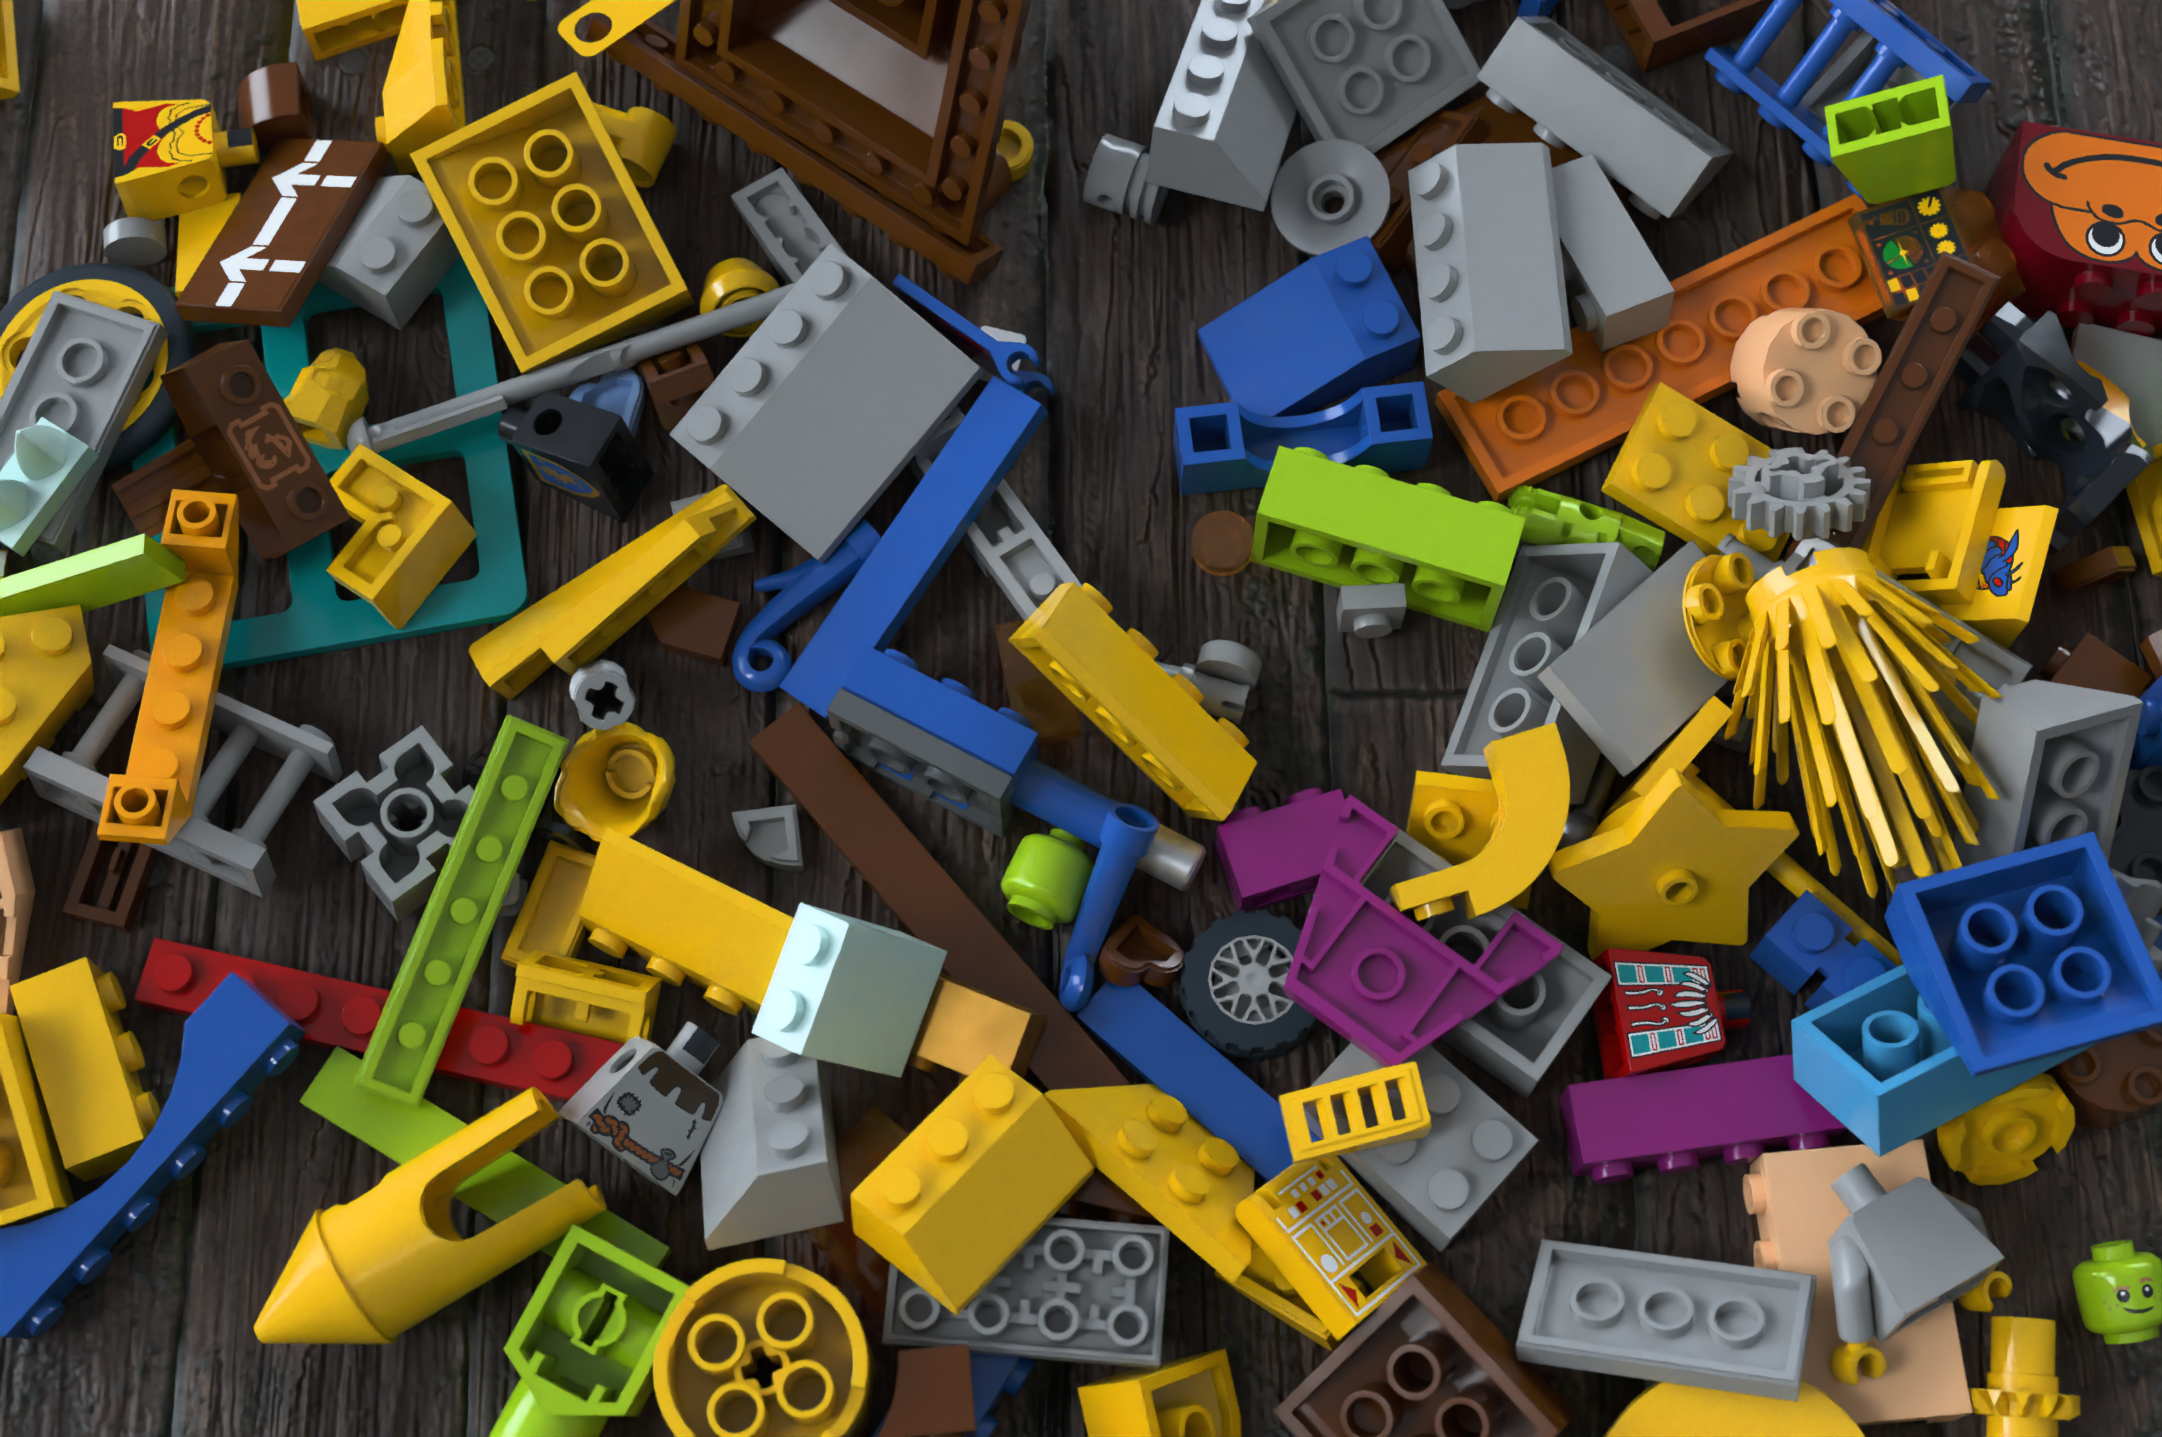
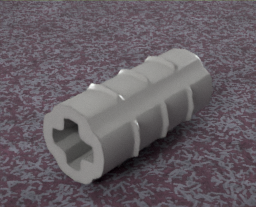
M603 659L595 660L591 664L578 668L571 678L569 686L570 698L578 708L580 721L589 727L609 730L613 726L625 723L633 712L636 701L635 694L628 685L624 668L615 662ZM605 682H610L616 698L614 700L604 698L599 706H594L588 690L590 688L601 690Z

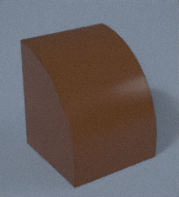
M297 62L280 63L260 68L246 76L238 87L239 129L253 127L259 150L272 149L278 138L312 139L310 91Z

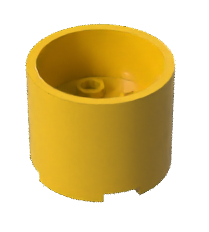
M757 1258L731 1263L718 1268L698 1280L684 1293L686 1296L674 1309L665 1325L659 1343H656L653 1363V1378L657 1401L668 1426L676 1437H865L876 1407L878 1391L877 1369L869 1342L853 1308L835 1286H832L814 1272L789 1264L786 1260ZM768 1356L774 1366L783 1365V1368L773 1373L774 1385L763 1389L756 1379H748V1376L758 1371L756 1360Z

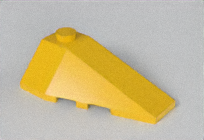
M409 0L383 89L384 116L375 117L377 142H383L386 151L390 152L399 174L418 172L410 156L411 153L467 126L455 0Z
M1226 1349L1213 1350L1162 1362L1159 1369L1140 1367L1123 1371L1078 1387L1088 1437H1241V1415Z

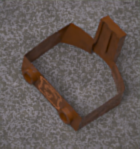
M249 340L219 343L160 376L190 439L111 484L139 534L145 533L150 538L163 532L172 489L237 494L239 500V523L263 559L279 557L351 518Z

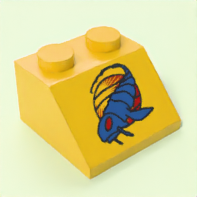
M2048 505L1998 508L1972 604L1941 605L1938 607L2008 649L2029 623L2059 509Z

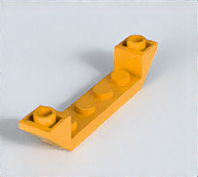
M172 489L160 544L186 562L185 582L166 587L126 775L110 774L97 831L99 840L168 845L193 813L238 592L239 500L237 494Z

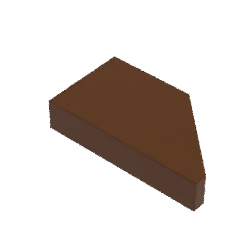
M678 586L645 616L664 651L723 667L743 610L741 602Z

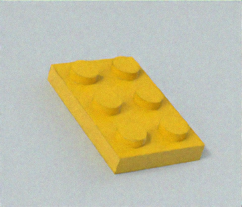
M1659 382L1650 390L1600 491L1687 543L1693 540L1702 552L1707 555L1722 552L1717 547L1724 537L1731 533L1736 536V539L1776 563L1790 533L1783 532L1780 536L1771 538L1768 537L1769 532L1763 528L1750 531L1746 529V519L1734 520L1732 518V508L1728 507L1729 477H1733V467L1735 465L1747 466V457L1751 455L1767 459L1769 458V450L1771 448L1664 383Z

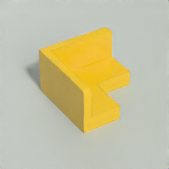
M359 443L329 481L348 514L363 525L326 571L336 582L372 604L390 625L401 630L478 534L450 499Z

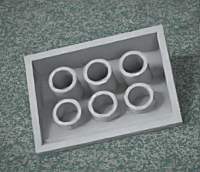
M829 243L669 435L823 564L985 371L871 274L832 243Z

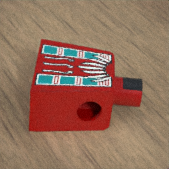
M1611 948L1605 950L1591 961L1612 975V978L1592 1005L1605 1080L1697 1066L1725 1050L1726 1039L1724 1030L1746 1028L1750 1022L1751 1008L1746 992L1743 989L1716 991L1711 964L1704 957Z

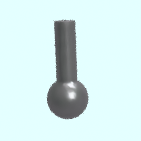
M1602 753L1600 754L1583 804H1577L1574 811L1568 813L1563 835L1556 851L1591 838L1598 827L1597 821L1620 773Z

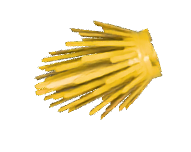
M1841 547L1814 552L1816 565L1804 568L1788 576H1785L1782 566H1779L1759 579L1748 591L1745 601L1753 626L1733 690L1735 696L1731 710L1734 713L1728 719L1724 739L1727 740L1736 735L1746 696H1749L1746 718L1748 721L1754 719L1749 766L1754 763L1753 807L1757 811L1765 802L1773 694L1772 750L1776 753L1777 781L1780 785H1784L1789 777L1788 721L1791 720L1810 827L1816 841L1818 855L1821 856L1826 851L1830 871L1837 877L1842 865L1829 808L1833 807L1838 801L1853 853L1857 857L1867 893L1872 899H1875L1879 888L1847 780L1893 894L1897 884H1899L1894 870L1905 867L1909 861L1918 878L1935 874L1895 773L1898 774L1942 872L1962 867L1912 742L1965 843L1979 845L1975 836L1980 829L1979 823L1918 711L1938 735L1966 782L1976 787L1980 786L1988 798L2000 800L1931 692L1941 689L1975 726L1979 711L1957 689L1955 677L1972 692H1984L1991 699L2003 698V696L1942 645L1951 643V638L1932 623L1968 644L1981 641L1976 635L1941 615V612L1879 577L1874 566L1870 563L1866 551L1858 548Z

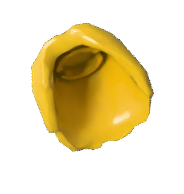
M625 722L621 725L613 726L609 730L594 729L582 735L562 759L559 766L562 771L555 785L554 808L564 819L567 826L575 831L587 834L594 841H601L607 828L632 838L654 821L667 807L676 781L675 757L663 737L645 732L637 724Z

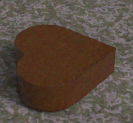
M2110 546L2057 569L2052 573L2059 594L2070 596L2128 577L2136 572L2135 569L2138 566L2129 546Z
M1131 912L1107 939L1098 958V968L1109 982L1118 986L1132 987L1144 982L1151 986L1165 987L1175 982L1183 966L1185 955L1181 946L1176 941Z

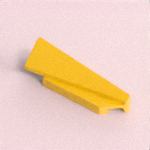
M727 484L718 486L472 643L469 647V654L481 677L490 688L510 701L552 664L557 665L573 677L578 668L590 664L757 518Z

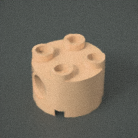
M1789 307L1777 309L1779 311H1774L1768 316L1762 315L1751 322L1736 342L1730 364L1731 382L1737 383L1738 393L1741 398L1736 399L1742 410L1760 425L1782 431L1818 435L1829 432H1844L1850 428L1876 381L1877 369L1882 360L1878 344L1868 338L1865 330L1846 314L1817 308Z

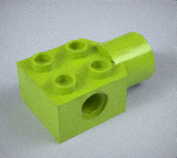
M572 1224L504 1347V1351L521 1378L488 1437H599L609 1417L639 1416L654 1388L653 1363L656 1343H659L669 1317L686 1296L684 1293L691 1285L591 1231Z

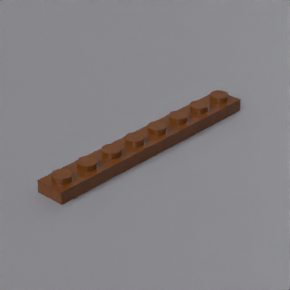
M605 14L592 17L586 38L592 42L605 38L612 29L611 19ZM646 20L605 49L606 54L613 61L631 66L651 79L653 85L661 92L677 96L699 110L700 116L707 122L725 127L745 140L748 148L755 153L771 157L793 171L794 177L801 183L819 188L839 201L841 207L847 213L866 219L887 232L889 238L895 244L905 249L914 250L937 265L938 270L944 276L969 285L997 268L1005 248L982 233L967 247L676 65L677 37L653 21Z

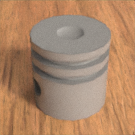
M1106 133L1099 142L1092 158L1085 181L1083 201L1124 216L1130 211V217L1139 220L1143 215L1144 222L1153 225L1163 208L1170 188L1145 182L1149 161L1148 148L1146 146Z

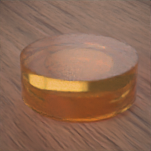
M1218 510L1206 514L1197 522L1192 533L1191 552L1195 562L1207 573L1217 576H1229L1241 571L1251 558L1253 530L1247 520L1235 512Z

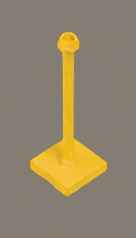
M1713 695L1680 727L1673 739L1648 763L1600 819L1604 821L1619 807L1638 797L1649 794L1662 776L1669 769L1673 768L1677 769L1699 792L1716 798L1728 810H1736L1696 776L1700 769L1691 762L1734 712ZM1784 851L1766 869L1769 874L1797 898L1808 890L1847 923L1853 930L1845 939L1854 947L1864 938L1897 967L1903 964L1898 950Z

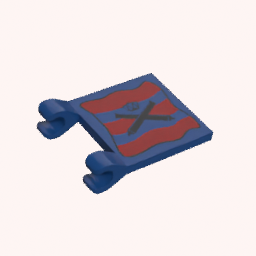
M900 273L894 279L892 284L902 301L976 364L1026 395L1036 387L1046 389L1052 396L1056 393L1052 382L1044 374L1013 370L1012 365L1019 359H1028L1036 367L1041 365L1036 351L1031 346L1020 342L997 341Z

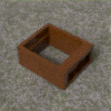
M1656 0L1602 1L1645 74L1752 32L1774 0H1739L1673 27L1669 24Z

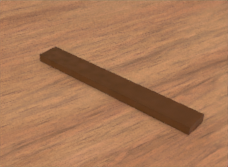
M799 703L748 741L751 750L911 936L948 951L941 968L945 975L1048 1015L1028 1066L1030 1074L1046 1092L1059 1089L1130 1085L1128 1080L1067 1010L1063 1008L1060 1002Z

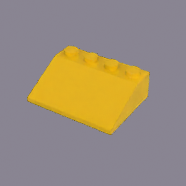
M577 72L543 87L410 154L523 375L639 332L695 304Z

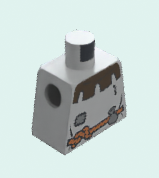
M687 1021L666 1051L648 1040L635 1036L629 1039L563 1105L558 1114L652 1183L676 1196L682 1188L724 1104V1095L698 1076L720 1043L689 1021Z

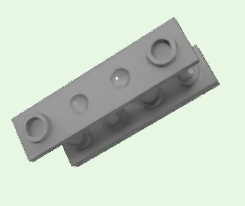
M111 644L107 646L102 655L114 683L118 686L73 751H65L59 756L37 746L23 766L39 797L97 823L100 821L109 778L99 774L94 766L143 696L151 660V654L145 651L134 650L131 654ZM217 692L210 727L229 736L199 780L193 813L168 845H145L263 898L277 877L264 841L309 772L337 783L343 771L334 742L323 731L307 724H302L297 728ZM253 746L284 759V764L241 829L234 828L230 833L210 824L207 818L208 814Z

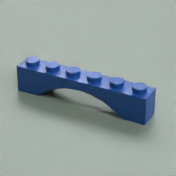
M231 972L187 1019L184 1026L182 1056L171 1094L153 1130L121 1169L100 1188L62 1211L28 1224L0 1229V1335L3 1338L28 1340L31 1335L38 1337L50 1329L65 1310V1306L61 1302L79 1282L81 1284L89 1283L106 1268L113 1257L109 1249L127 1230L129 1232L136 1231L155 1214L160 1205L157 1197L174 1178L181 1180L198 1167L207 1154V1150L203 1146L221 1126L227 1129L237 1123L252 1106L254 1099L250 1095L268 1075L276 1077L295 1060L300 1051L297 1043L307 1031L250 980Z

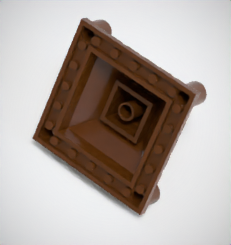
M681 0L675 64L968 247L981 234L985 216L1012 187V174L1008 162L996 148L1000 141L1005 119V108L1010 97L1014 79L1013 73L1017 66L1022 44V33L1026 26L1031 0Z

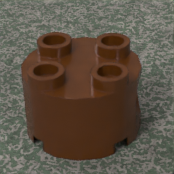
M2162 1026L2098 1043L2042 1072L2054 1078L2071 1102L2075 1112V1124L2101 1129L2114 1127L2135 1119L2162 1101Z

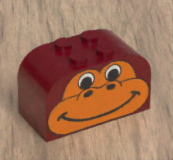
M2022 121L1988 181L1981 267L2001 277L1993 293L2004 304L2010 301L2022 313L2028 316L2041 318L2050 310L2057 315L2060 325L2064 327L2077 328L2079 323L2095 324L2141 336L2162 338V143Z

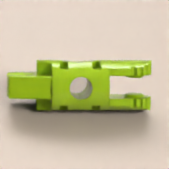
M1518 486L1516 490L1509 494L1507 506L1510 507L1514 515L1526 518L1520 537L1522 541L1534 545L1621 542L1654 572L1664 545L1666 535L1664 531L1621 512L1539 488L1535 489L1532 486Z

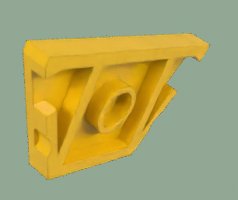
M1154 1084L1049 1090L1044 1094V1097L1086 1157L1096 1168L1232 1284L1237 1281L1251 1262L1252 1237L1238 1221L1235 1210L1242 1200L1254 1193L1255 1170L1239 1158L1232 1145L1211 1134L1187 1113L1181 1102L1165 1094Z

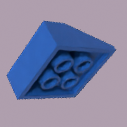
M2094 831L1897 884L1884 918L1910 980L1973 1077L2162 1026L2161 979Z

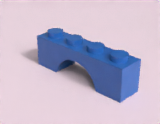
M1423 381L1361 388L1356 394L1341 404L1323 411L1299 416L1273 417L1259 415L1246 410L1238 402L1175 408L1173 445L1181 496L1266 486L1279 445L1293 450L1297 447H1308L1322 452L1329 460L1351 467L1370 465L1386 473L1425 469L1433 441Z

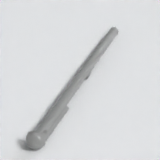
M797 282L369 427L366 419L361 417L351 425L348 431L347 444L349 450L352 453L360 443L379 455V452L508 409V406L537 397L543 392H552L613 370L618 372L648 358L766 319Z

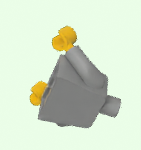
M1864 1163L1850 1169L1832 1184L1831 1188L1851 1213L1828 1240L1838 1334L1841 1340L1847 1342L1836 1347L1830 1359V1369L1833 1376L1839 1382L1853 1386L1858 1385L1857 1364L1859 1359L1861 1372L1864 1376L1878 1379L1884 1374L1887 1365L1884 1355L1878 1349L1870 1347L1868 1341L1873 1339L1874 1336L1882 1343L1957 1298L1961 1305L1969 1311L1991 1312L1993 1310V1303L1990 1298H2006L2011 1293L2013 1286L2009 1276L2001 1271H1993L2004 1259V1256L1990 1242L1982 1215L1976 1208L1938 1190L1927 1179L1916 1177L1887 1193Z

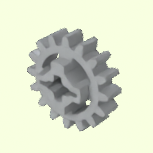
M1802 447L1783 448L1780 450L1771 449L1767 459L1751 455L1747 457V466L1735 465L1733 467V477H1729L1728 507L1732 508V518L1734 520L1746 519V529L1753 531L1763 528L1769 532L1768 537L1776 538L1783 532L1792 533L1795 541L1817 537L1826 539L1829 538L1830 529L1832 528L1849 532L1852 530V521L1863 522L1865 520L1866 509H1869L1871 480L1865 478L1866 469L1864 467H1850L1851 458L1844 456L1836 459L1828 454V450L1822 449L1812 455L1805 453Z

